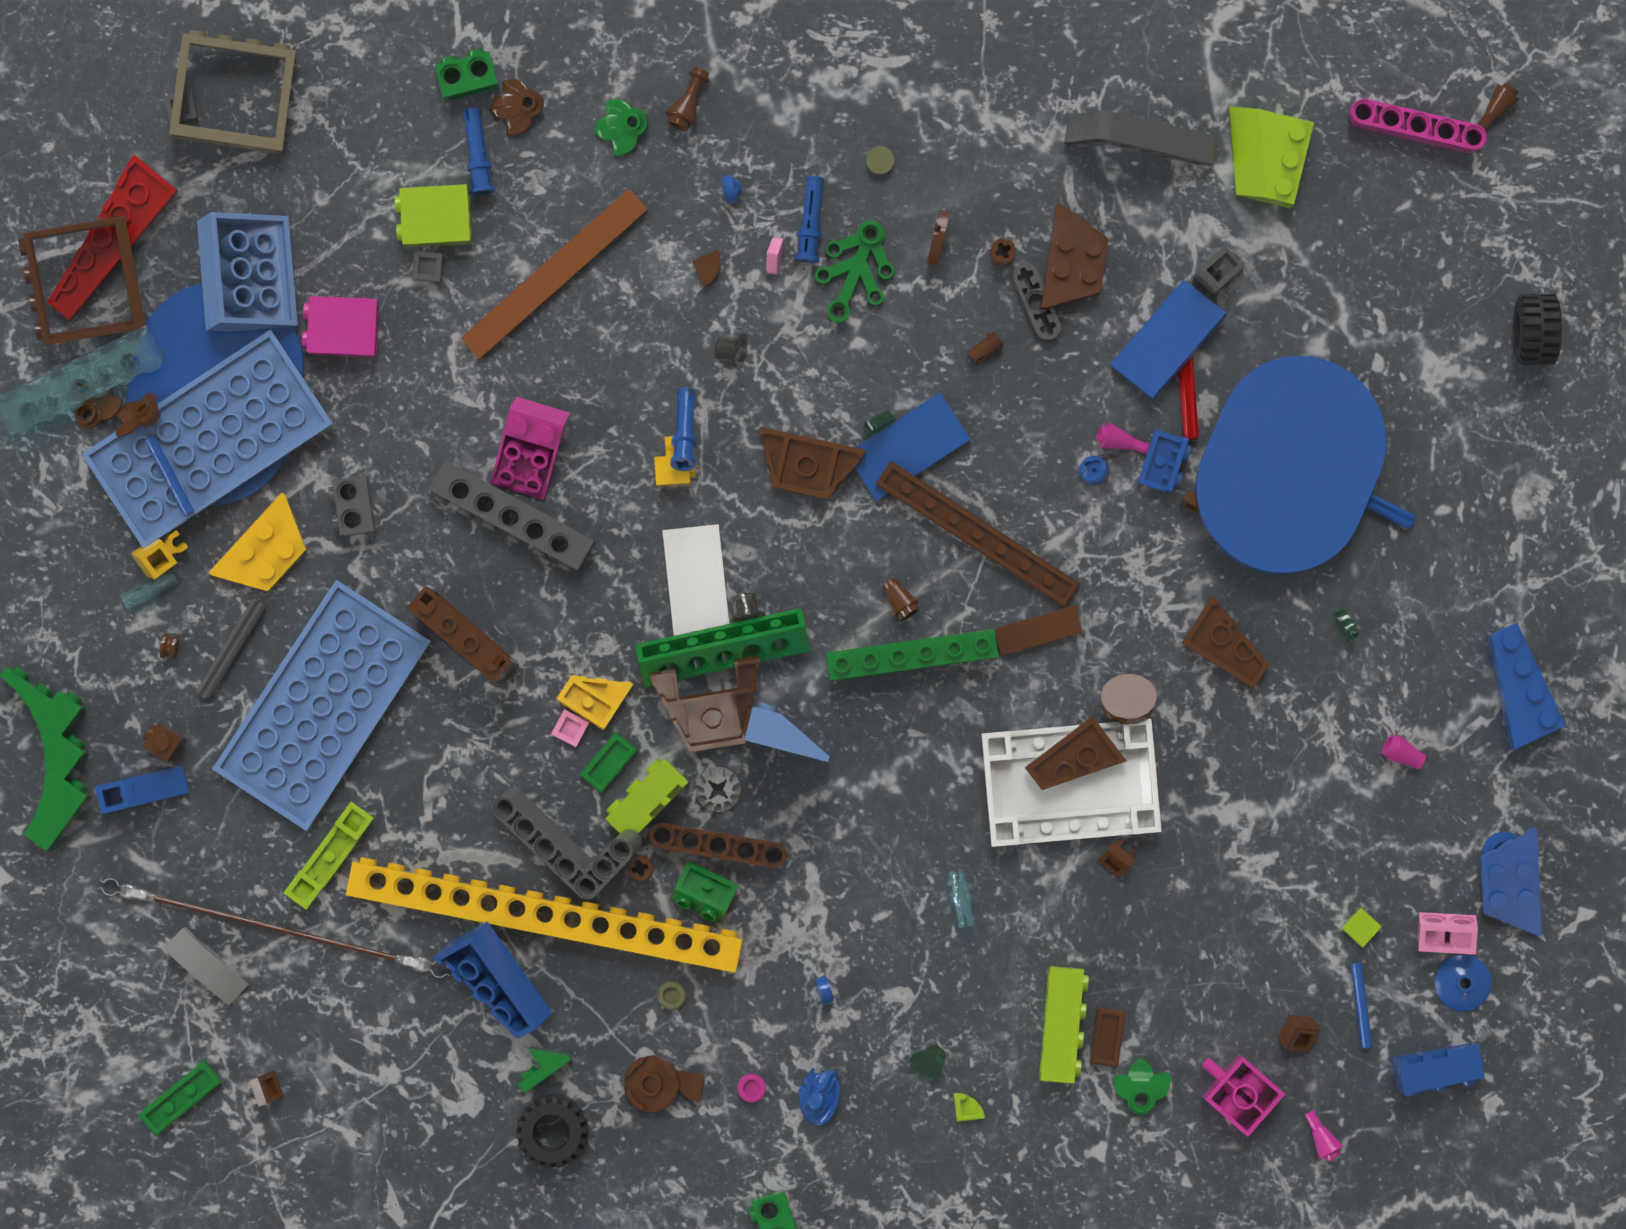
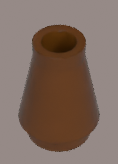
M896 577L882 585L895 617H899L901 621H904L919 611L918 600L898 582Z

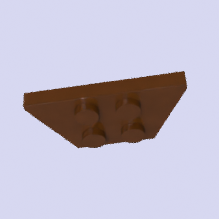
M1058 203L1055 207L1040 310H1047L1052 306L1063 303H1072L1081 298L1097 296L1101 292L1109 238Z
M761 426L759 429L765 449L766 462L770 471L772 487L829 500L866 455V450Z

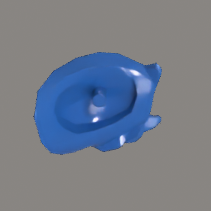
M812 1068L807 1077L802 1081V1085L798 1090L800 1110L804 1118L811 1124L822 1126L830 1121L835 1112L840 1095V1086L837 1080L838 1073L835 1071L826 1070L825 1072L815 1073L814 1068Z

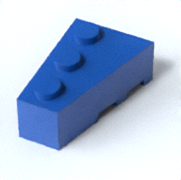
M1475 1042L1391 1057L1397 1091L1405 1096L1422 1094V1091L1433 1089V1091H1443L1450 1089V1085L1461 1083V1086L1478 1084V1079L1485 1078L1479 1044Z

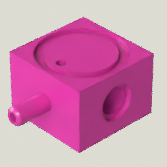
M1240 1054L1234 1058L1225 1070L1221 1069L1210 1058H1207L1202 1063V1067L1216 1078L1202 1097L1247 1137L1285 1095Z

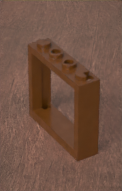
M125 215L22 232L23 238L18 239L21 256L27 255L29 265L28 267H23L26 284L32 283L34 292L33 295H29L31 311H37L39 322L34 323L37 340H43L44 346L146 328ZM114 226L131 320L50 333L33 239Z
M425 586L407 606L413 614L491 682L501 685L519 665L516 660L434 589ZM505 660L506 662L501 667L499 664Z

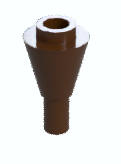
M1506 82L1502 86L1497 84L1486 109L1487 112L1477 125L1482 126L1487 131L1496 118L1500 117L1519 101L1516 97L1518 91Z

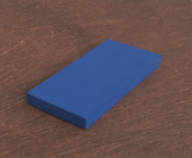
M1183 279L1110 365L1152 400H1155L1226 318L1227 314Z
M939 392L855 447L866 450V455L854 469L877 502L889 494L875 485L890 461L916 476L971 439Z

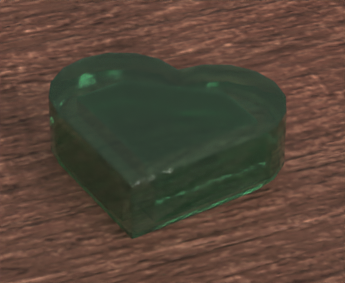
M888 410L866 421L863 429L867 436L870 437L896 421V418L892 411Z
M1340 609L1334 612L1333 617L1344 642L1347 643L1357 638L1359 635L1358 629L1347 611Z
M930 1045L925 1051L913 1053L909 1063L912 1070L916 1073L937 1081L946 1056L942 1047Z

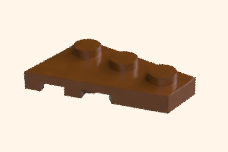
M1212 595L1181 644L1254 689L1269 664Z
M1091 716L1024 768L1039 788L1045 790L1127 762V760L1095 718Z

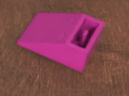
M516 397L509 409L490 484L544 500L570 413Z

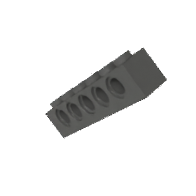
M444 460L429 487V490L434 493L433 499L446 506L449 501L459 506L457 512L470 519L474 515L484 520L482 523L484 527L496 533L499 528L509 533L507 536L508 540L522 546L523 542H526L533 546L532 553L545 560L550 555L558 560L556 566L569 573L572 572L573 568L580 571L595 544V541L447 460ZM458 484H466L469 488L468 495L463 499H457L454 496V488ZM484 497H490L494 502L492 510L486 513L481 512L478 507L479 501ZM510 510L516 511L519 517L518 522L513 526H507L503 521L504 514ZM533 524H540L543 527V535L539 539H531L528 535L529 527ZM559 537H563L568 541V548L563 553H557L553 549V542Z

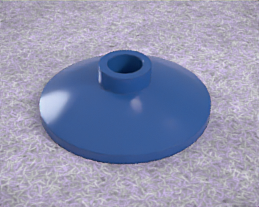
M1461 954L1448 958L1441 964L1435 976V989L1438 997L1446 1006L1457 1011L1476 1009L1486 1001L1491 991L1492 980L1488 968L1481 960L1470 955ZM1463 978H1467L1470 982L1469 987L1466 989L1460 986V981Z

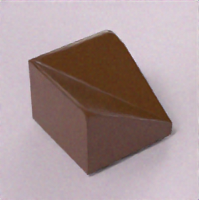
M1288 1015L1278 1035V1039L1285 1050L1310 1052L1320 1029L1311 1017Z

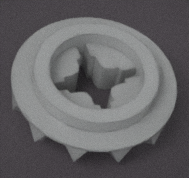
M723 767L710 768L701 774L696 783L697 799L704 808L710 811H727L739 800L741 785L737 776L729 769ZM726 779L727 782L723 790L728 798L717 795L709 799L713 792L711 784L708 783L709 780L712 783L720 784Z

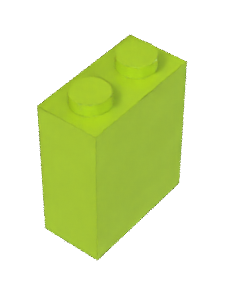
M467 184L399 188L400 196H395L396 213H401V224L396 225L397 240L402 241V245L405 248L472 244L470 194Z

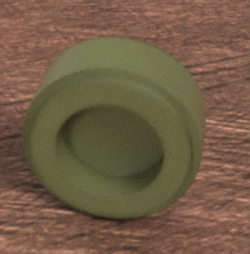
M874 147L867 154L866 165L873 174L885 175L894 166V155L887 147Z
M665 982L658 990V1001L666 1009H677L684 1003L686 991L679 982Z

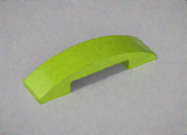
M350 802L317 850L284 891V894L307 910L345 861L374 818L353 802Z

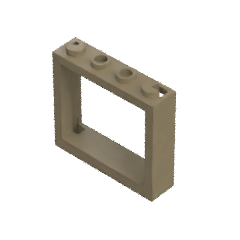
M189 30L188 34L183 33L169 138L281 154L296 50H290V45L273 43V47L263 46L262 41L255 39H245V43L234 41V37L218 34L217 38L205 37V32ZM190 45L285 59L275 138L179 124Z

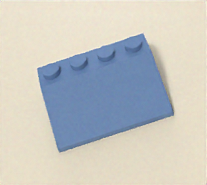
M210 212L197 221L206 331L235 332L298 326L289 217Z
M760 703L759 708L753 707L745 741L825 762L829 761V755L782 714L776 713L778 709L776 706Z

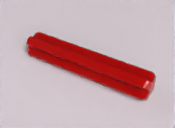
M1191 357L1179 371L1183 437L1195 440L1199 437L1194 359Z

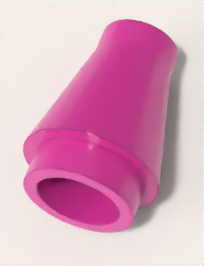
M1391 734L1382 748V754L1386 756L1387 760L1420 769L1426 759V754L1420 752L1401 735L1395 736Z

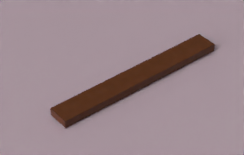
M892 461L888 463L875 485L1063 607L1066 606L1080 584Z

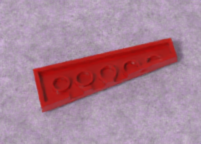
M133 155L117 181L110 198L103 205V210L97 219L125 215L132 248L177 194L178 190L137 156ZM114 226L88 231L89 234L82 246L78 248L71 265L66 269L48 300L51 306L70 321L121 261Z

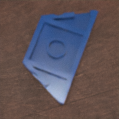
M1531 827L1518 838L1510 839L1501 844L1498 849L1490 850L1480 856L1482 911L1485 915L1535 935H1542L1538 837L1536 827Z

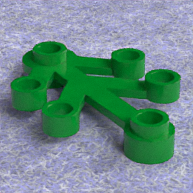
M867 220L861 223L857 234L838 242L831 241L826 245V254L832 259L840 257L842 251L860 245L856 256L830 267H820L815 272V280L819 284L825 285L830 282L831 278L849 271L838 300L831 302L827 309L828 317L834 323H843L848 319L850 315L848 303L859 276H861L867 290L868 303L872 306H878L883 302L884 294L878 289L866 261L870 250L879 265L878 276L883 280H889L894 275V267L888 262L881 245L885 237L884 228L875 220ZM867 230H874L876 237L872 240L867 239L865 233ZM831 245L839 247L837 254L832 255L828 249ZM882 267H890L891 274L889 276L882 275L880 271ZM826 271L829 277L827 280L822 281L818 278V273ZM878 292L881 299L878 302L871 301V293ZM840 307L844 310V314L842 317H836L833 314V310Z

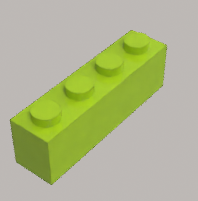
M1049 966L1039 1072L1040 1081L1075 1083V1077H1080L1081 1060H1077V1049L1083 1048L1084 1032H1079L1080 1020L1085 1021L1086 1004L1081 1002L1082 992L1088 991L1089 975H1084V969L1059 966Z

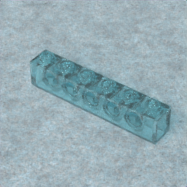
M145 325L0 395V418L11 436L16 433H27L34 428L35 424L43 420L45 422L52 421L59 416L60 412L68 408L74 410L82 406L85 400L93 396L96 398L107 394L110 388L118 384L121 386L132 382L135 376L143 372L151 373L157 370L160 364L163 363V352L150 329ZM126 355H135L138 359L134 362H128L124 357ZM109 367L113 371L109 374H103L99 372V369ZM77 379H83L87 384L77 386L73 382ZM52 391H57L62 396L60 398H52L48 394ZM31 403L36 405L37 408L35 410H27L23 405Z

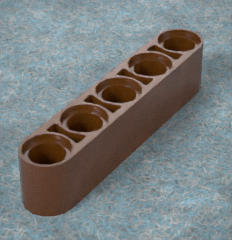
M658 823L651 828L649 833L651 843L661 849L752 865L777 868L785 862L787 857L785 847L777 842L676 824ZM660 827L667 828L670 832V840L665 844H661L655 839V831ZM692 832L697 835L698 844L696 847L687 848L683 845L682 838L685 833ZM721 837L725 840L726 849L724 852L715 853L711 850L710 843L713 838ZM749 842L753 845L754 854L750 858H743L739 855L738 847L741 843ZM771 847H777L782 852V859L777 863H771L766 858V851Z

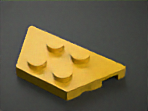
M281 493L208 572L209 574L268 592L307 551L289 506L287 496L284 493Z

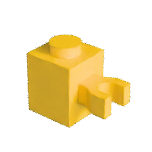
M673 436L665 437L666 456L654 457L657 487L691 485L690 478H696L695 467L689 471H679L670 466V459L674 454V447L671 445Z
M177 530L168 533L163 542L157 539L145 548L140 546L131 553L147 577L154 580L177 564L172 554L183 552L188 548L184 542L176 547L173 546V539L179 535Z

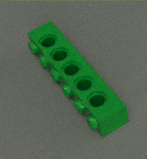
M801 608L635 644L645 687L654 686L649 674L652 672L675 669L676 679L681 680L735 668L733 659L759 655L760 662L811 651Z
M995 629L826 653L830 681L999 657Z

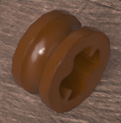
M167 633L163 634L160 658L169 656L171 660H175L179 647V635L170 637Z

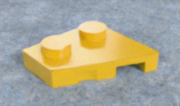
M571 675L556 701L604 731L632 688L633 683Z

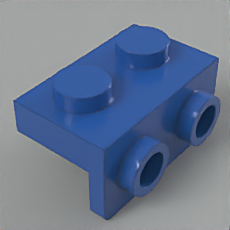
M1155 429L1137 483L1168 494L1172 492L1173 488L1178 489L1183 473L1178 471L1181 462H1187L1192 447L1187 445L1189 438H1181Z

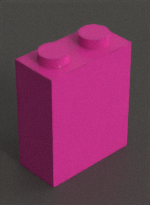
M309 296V303H304L303 318L308 320L307 331L302 333V348H306V353L309 355L377 358L380 302L377 299Z

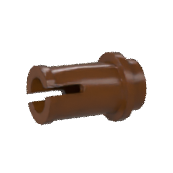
M995 332L987 333L985 339L967 351L977 366L994 352L1001 351L1000 348L1004 344Z

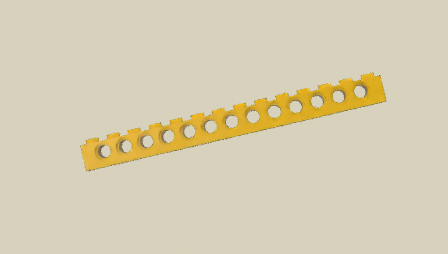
M360 857L359 862L353 861L346 890L347 896L483 923L487 921L493 925L736 973L743 940V938L737 937V931L721 929L720 934L710 932V926L694 923L693 928L682 926L681 920L666 918L665 922L654 921L655 915L638 912L637 917L626 915V909L610 907V911L599 910V904L582 901V906L571 904V898L555 896L554 900L543 898L544 893L527 890L526 895L515 893V887L499 885L498 889L488 888V882L471 879V884L459 882L460 876L443 874V878L432 876L433 871L416 868L415 873L404 871V865L388 862L387 867L376 865L377 860ZM375 873H381L386 878V884L382 889H377L372 885L371 879ZM404 878L410 879L414 884L412 893L408 895L403 894L399 889V883ZM437 884L440 886L442 894L438 900H432L428 897L427 888L429 885ZM459 889L466 890L470 896L469 902L464 906L457 904L454 898L455 893ZM486 895H492L497 899L495 910L488 911L483 907L482 900ZM519 900L525 905V912L522 916H514L511 913L510 905L513 901ZM541 906H548L552 909L553 918L551 921L543 922L539 919L538 910ZM574 911L580 915L581 923L578 927L573 928L567 925L565 917L568 912ZM597 917L607 919L609 928L606 932L599 933L595 931L593 922ZM627 922L634 924L637 929L635 937L630 939L625 938L621 934V926ZM659 928L664 932L665 938L662 943L654 944L649 940L648 934L651 929ZM683 933L688 934L692 938V946L685 950L679 948L676 944L677 936ZM709 939H715L720 944V951L715 955H709L704 950V943Z

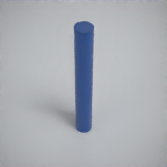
M156 437L148 438L145 442L183 515L187 516L193 513L194 509Z
M1362 962L1351 963L1361 1048H1370L1373 1045Z

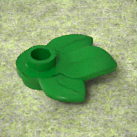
M610 100L605 103L608 115L598 121L594 133L602 139L613 140L614 155L622 156L631 152L636 147L638 136L642 135L648 128V117L644 111L638 108H631L624 100ZM632 117H636L637 119V125L635 127H631L630 125V119Z
M1138 1058L1131 1065L1128 1076L1124 1074L1115 1075L1114 1088L1120 1097L1127 1100L1131 1111L1139 1115H1145L1153 1110L1156 1100L1167 1095L1171 1082L1170 1073L1161 1072L1153 1074V1070L1147 1061L1143 1058ZM1139 1095L1146 1097V1103L1142 1106L1136 1103V1098Z

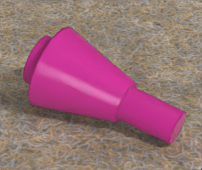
M1109 421L1105 426H1100L1096 436V441L1099 442L1100 448L1132 449L1144 454L1147 453L1149 443L1134 439Z
M1312 1110L1304 1116L1313 1131L1312 1135L1319 1160L1325 1158L1326 1162H1329L1342 1155L1340 1149L1344 1146L1325 1126H1322L1315 1111Z

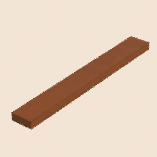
M630 189L625 191L464 334L461 339L479 359L483 358L643 216L648 209Z

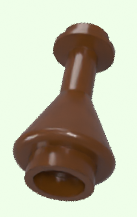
M694 67L692 71L688 72L692 80L686 93L665 111L669 117L667 123L681 131H688L689 127L697 125L696 96L702 83H709L710 81L708 78L709 73L698 67Z

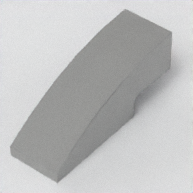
M186 927L182 928L163 948L182 967L227 1005H231L249 985L209 946H205Z

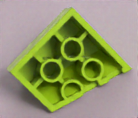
M1229 106L1236 196L1291 209L1295 203L1314 122L1262 109Z

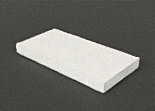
M719 524L662 530L674 636L729 624Z

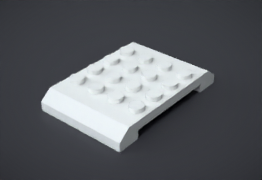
M1151 719L1129 725L1119 722L1098 723L1127 762L1045 790L1039 788L1024 767L1079 725L981 734L991 847L1161 832Z

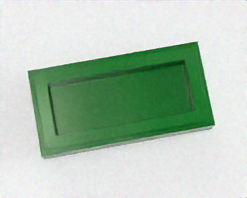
M615 732L582 771L580 776L602 793L638 749L619 733Z

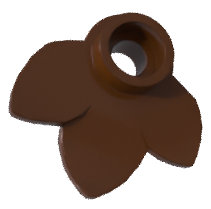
M508 79L502 83L505 94L495 98L489 110L494 116L507 119V134L514 136L529 129L532 118L539 115L543 110L544 99L538 91L528 89L523 81ZM528 98H531L533 101L530 108H527L525 105Z
M103 376L99 378L89 388L80 383H75L71 391L70 401L75 408V421L80 427L93 429L98 426L101 420L112 419L121 409L123 399L118 396H112L113 389L108 377ZM92 411L91 418L87 420V414Z
M146 393L139 402L132 401L124 405L118 413V417L123 423L115 435L117 437L126 436L133 433L141 425L144 428L154 425L161 416V412L158 410L159 406L156 404L157 396L154 393Z

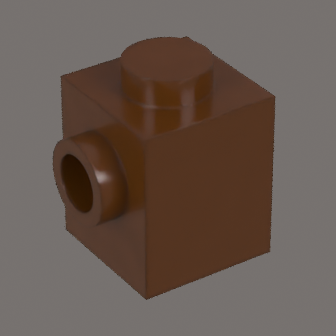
M157 723L156 727L151 725L143 736V740L146 742L142 747L163 761L172 762L186 738L165 724Z

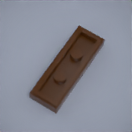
M1075 605L994 628L1001 656L1083 632Z

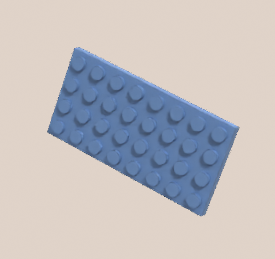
M270 329L158 403V410L161 412V416L154 425L149 428H144L141 425L133 433L122 437H117L115 435L116 432H114L81 455L141 546L145 548L157 539L163 538L334 424ZM150 437H156L194 509L193 513L187 516L183 515L145 442Z
M335 580L212 770L308 831L432 641L340 581Z

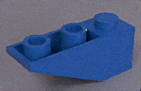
M183 766L95 786L102 814H109L189 793Z

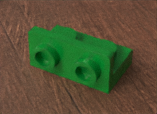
M687 861L670 899L680 908L691 909L700 913L708 921L721 923L739 885Z

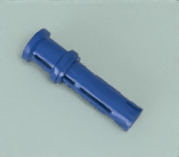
M470 108L463 110L470 159L467 171L470 172L472 181L470 194L478 196L494 193L495 186H492L490 176L492 163H490V160H487L481 109Z
M807 176L802 228L797 231V237H799L798 254L794 256V260L804 263H819V257L817 256L818 240L822 238V234L818 227L824 178Z
M680 388L677 391L676 434L671 439L674 454L670 459V466L675 470L689 471L696 466V460L693 457V450L697 445V440L693 435L695 391L693 389L690 390V388Z

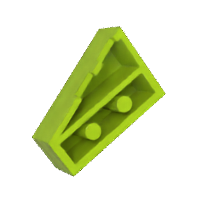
M657 758L646 769L649 774L642 781L637 778L626 789L629 795L622 802L617 798L607 808L606 811L609 815L605 819L619 833L630 829L639 834L690 782L666 758H663L662 761Z

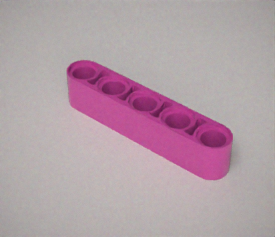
M1370 99L1357 100L1348 112L1350 123L1357 128L1465 153L1477 152L1487 140L1486 131L1480 125ZM1356 108H1366L1369 112V118L1366 120L1359 119L1355 113ZM1386 113L1393 114L1397 120L1396 125H1386L1383 121V115ZM1411 120H1420L1424 125L1423 132H1414L1410 126ZM1440 126L1448 127L1451 131V138H1441L1438 134V128ZM1466 133H1475L1479 139L1478 145L1468 144L1465 139Z

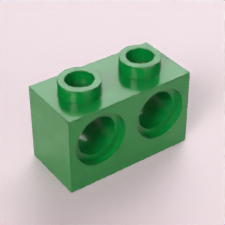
M483 49L472 50L467 53V57L457 59L456 56H449L441 59L440 64L435 65L445 102L500 88L489 51L484 52ZM477 64H485L488 67L487 73L484 76L477 77L473 75V68ZM450 71L460 73V79L455 84H449L445 81L446 75Z
M784 1189L752 1199L753 1206L748 1207L753 1224L758 1223L760 1229H797ZM765 1203H774L778 1208L777 1214L773 1217L765 1216L761 1211Z

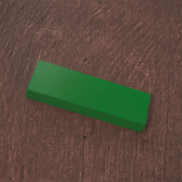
M203 1060L141 1111L138 1116L151 1132L157 1136L223 1081L206 1060Z

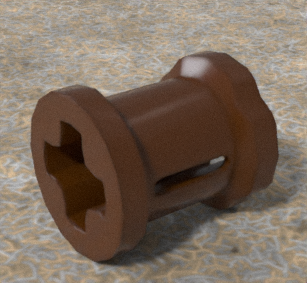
M1005 238L997 239L990 249L992 262L998 266L1009 265L1015 256V244ZM998 246L1010 250L1006 259L1002 255H996Z
M644 855L635 856L627 866L628 874L637 881H644L649 878L654 869L651 859ZM637 860H640L642 864L647 863L648 869L644 871V876H640L639 872L634 873L633 867L637 865Z

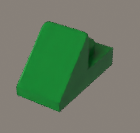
M529 1047L528 1050L540 1065V1068L536 1069L533 1065L520 1075L523 1080L518 1083L519 1087L524 1093L568 1063L572 1057L568 1053Z

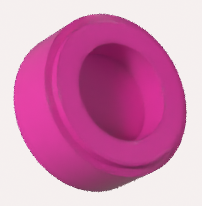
M755 1073L744 1075L738 1083V1093L747 1102L759 1101L766 1092L764 1079Z

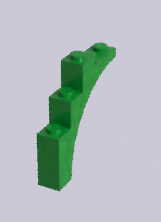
M16 666L14 669L5 667L0 677L16 690L30 709L40 731L45 755L43 793L36 814L24 835L45 851H52L91 797L86 792L88 789L86 785L75 778L72 781L69 780L88 754V751L83 748L85 743L73 734L70 737L66 736L86 707L80 704L83 699L70 690L67 693L58 691L53 698L51 697L53 691L40 682L37 686L28 680L30 675L20 667Z

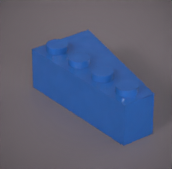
M1518 623L1510 624L1487 635L1493 671L1495 672L1498 696L1503 712L1504 726H1506L1509 750L1520 748L1566 726Z
M487 921L450 941L433 957L440 965L444 963L453 972L451 976L458 983L462 980L474 992L472 996L479 1003H486L492 1009L491 1014L517 1039L536 1030L552 1013Z

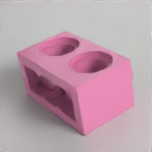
M1419 912L1418 951L1476 955L1478 933L1476 915Z

